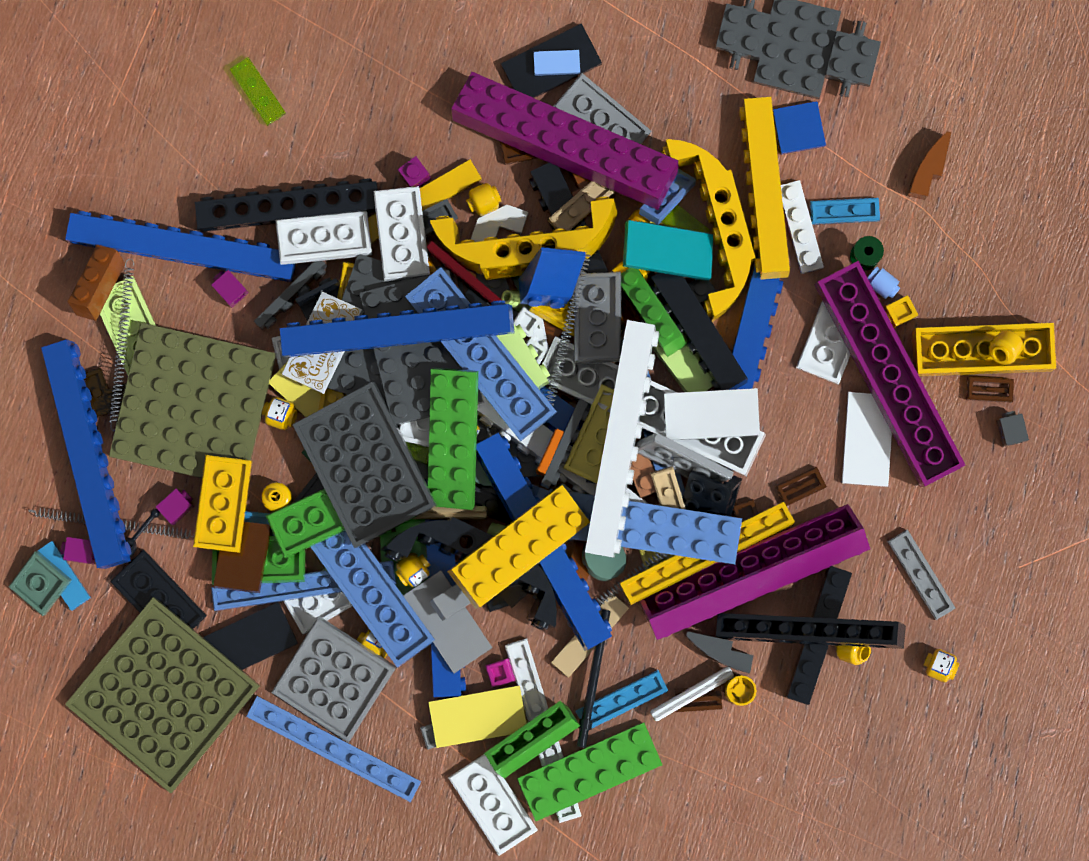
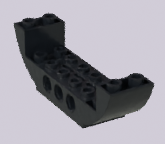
M450 517L446 520L424 522L410 527L393 537L381 550L386 552L384 556L391 560H403L408 557L418 537L417 541L427 546L434 544L439 547L438 551L448 556L455 554L460 557L459 561H461L493 536L461 520ZM461 537L467 541L466 548L461 547L459 543ZM536 564L510 585L518 584L523 586L522 591L533 596L534 594L537 595L526 619L532 621L531 626L543 631V629L547 630L548 628L556 627L557 608L551 583L544 571Z

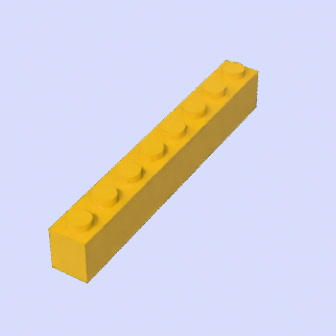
M771 97L744 99L743 107H739L740 121L744 120L745 128L741 129L742 142H746L747 150H744V163L749 164V171H746V183L751 185V193H748L749 207H753L754 215H750L751 229L755 228L756 237H753V250H758V258L755 259V270L760 272V279L787 278L790 267Z

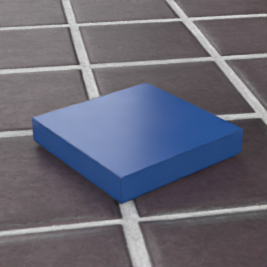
M817 101L773 109L781 155L826 146Z

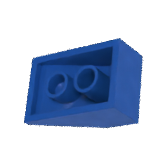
M541 247L519 277L520 304H528L532 307L540 305L550 306L553 309L564 308L572 298L586 253Z

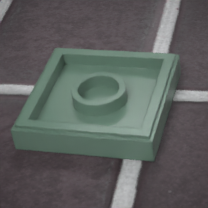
M35 551L8 587L39 614L45 616L72 579L39 551Z

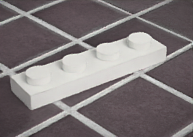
M799 180L781 185L783 210L800 272L805 274L823 269L822 258L801 182Z

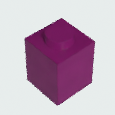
M417 156L398 169L399 175L408 187H420L431 179L430 174Z
M229 270L226 272L221 271L213 278V288L231 308L249 293Z
M175 489L156 508L170 524L175 525L194 507L191 503L193 498L185 490L181 492Z
M67 537L66 542H62L61 555H64L63 560L94 565L95 558L90 540Z

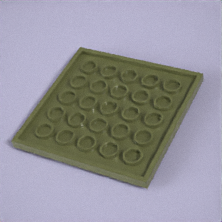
M141 323L109 457L199 478L203 477L205 455L251 460L276 353Z
M153 597L65 705L169 793H173L261 685L158 599Z

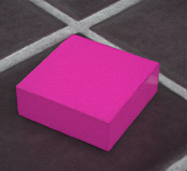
M509 658L485 665L492 688L515 681Z

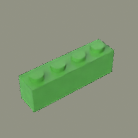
M629 268L621 273V289L642 321L655 325L656 331H659L658 344L665 355L669 357L686 346L682 333L640 271L635 268Z
M560 700L484 754L495 772L501 777L506 778L580 727L570 709Z

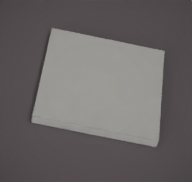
M319 616L271 693L349 743L397 667Z

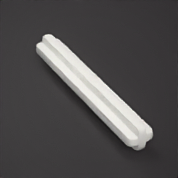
M725 667L654 708L651 710L652 717L655 721H659L734 677L731 668Z

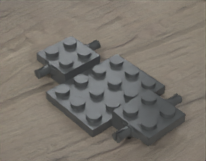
M746 0L745 6L726 4L715 49L726 51L732 55L730 69H733L734 62L736 61L734 70H738L741 58L758 61L754 84L815 99L820 98L825 78L842 82L839 94L842 97L843 95L844 97H849L851 85L870 86L881 42L863 36L867 25L866 22L863 21L861 26L862 21H857L855 33L848 34L836 31L841 11L798 0H774L770 14L754 9L755 0H751V3L750 0Z

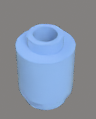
M876 267L868 276L873 290L884 299L888 296L893 298L900 290V287L897 286L900 281L883 268L881 270L879 267Z

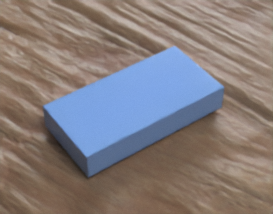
M579 50L534 52L535 76L580 74Z

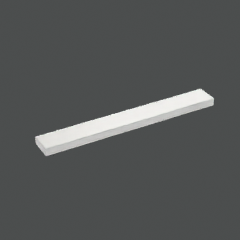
M524 639L507 644L505 648L517 686H520L523 706L528 722L546 711L548 705L528 641ZM559 741L539 754L542 767L564 758ZM578 803L556 812L559 823L581 817Z

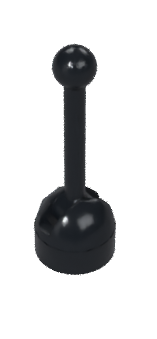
M158 509L151 510L149 518L132 538H125L131 548L130 558L137 549L136 539L150 522L160 515Z

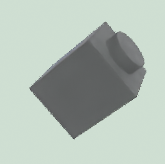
M1015 411L1003 413L1002 418L996 420L1003 447L1029 440L1023 414L1016 415Z

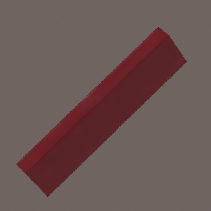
M433 241L427 246L428 253L491 305L493 301H502V299Z

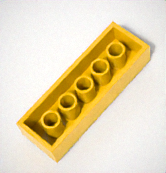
M1054 323L915 328L912 331L914 368L919 376L1051 372L1056 369ZM1007 330L1016 333L1021 338L1023 350L1013 363L1003 365L991 357L989 346L997 334Z
M561 485L447 572L474 608H480L587 526L590 521L564 486Z

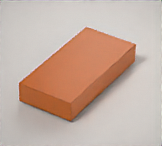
M555 429L536 470V474L544 477L564 434L563 431Z

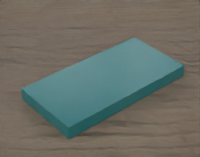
M631 220L625 222L623 267L702 280L711 279L713 234Z

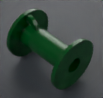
M873 236L860 238L851 249V263L859 261L863 271L873 269L884 254L881 241Z

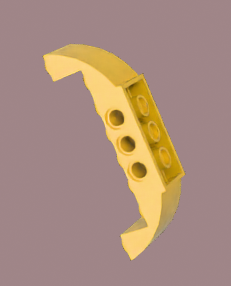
M666 139L661 153L679 160L678 168L695 163V166H693L695 177L700 179L702 183L701 188H699L701 199L706 201L708 205L707 210H705L708 223L712 222L714 227L711 232L713 234L714 245L718 244L720 249L719 253H717L720 267H725L726 272L723 278L726 288L729 289L708 294L703 304V309L711 321L714 322L725 314L738 298L747 280L750 265L755 260V254L732 171H727L718 159L695 144L681 140ZM720 196L724 198L725 202H717L715 197ZM727 218L731 221V224L725 225L721 219ZM734 240L737 243V246L731 247L728 245L727 241Z
M598 197L596 201H591L593 228L579 226L572 231L555 229L552 233L546 234L536 231L531 232L530 236L521 237L519 234H511L504 239L487 237L484 238V241L479 242L463 240L461 244L459 229L453 218L438 216L436 220H430V223L442 246L455 261L469 270L484 275L486 280L521 276L541 247L582 251L592 256L608 239L615 224L617 208L614 198Z

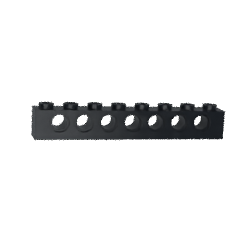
M367 178L358 180L359 183L350 184L349 181H340L336 183V186L327 187V184H316L311 189H304L303 186L292 187L291 191L282 192V189L268 190V194H259V192L253 191L245 193V196L236 197V194L223 195V199L215 200L214 197H202L200 201L195 202L197 229L199 232L276 224V220L359 211L375 213L374 191H378L377 181ZM353 192H360L362 194L358 202L350 200V195ZM332 194L339 196V201L334 205L327 203V198ZM308 197L316 198V204L313 207H306L304 205ZM290 199L294 201L291 209L285 210L282 208V203L285 200ZM269 202L271 204L268 212L259 211L262 203ZM240 205H247L248 211L244 215L237 214V208ZM217 208H225L226 212L223 217L217 218L214 216Z
M720 613L717 617L716 636L725 640L904 649L906 626L897 621Z

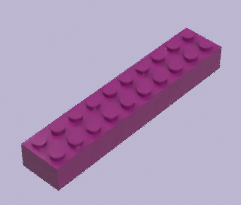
M471 72L451 108L453 121L657 210H659L678 173L679 160L475 72Z
M859 261L814 284L920 488L966 466Z
M849 504L737 552L735 564L717 562L639 602L656 639L659 640L703 620L710 619L724 611L731 610L743 603L752 601L764 594L773 592L785 585L797 582L811 574L818 573L832 565L839 564L846 559L860 555L870 550V546L863 526Z

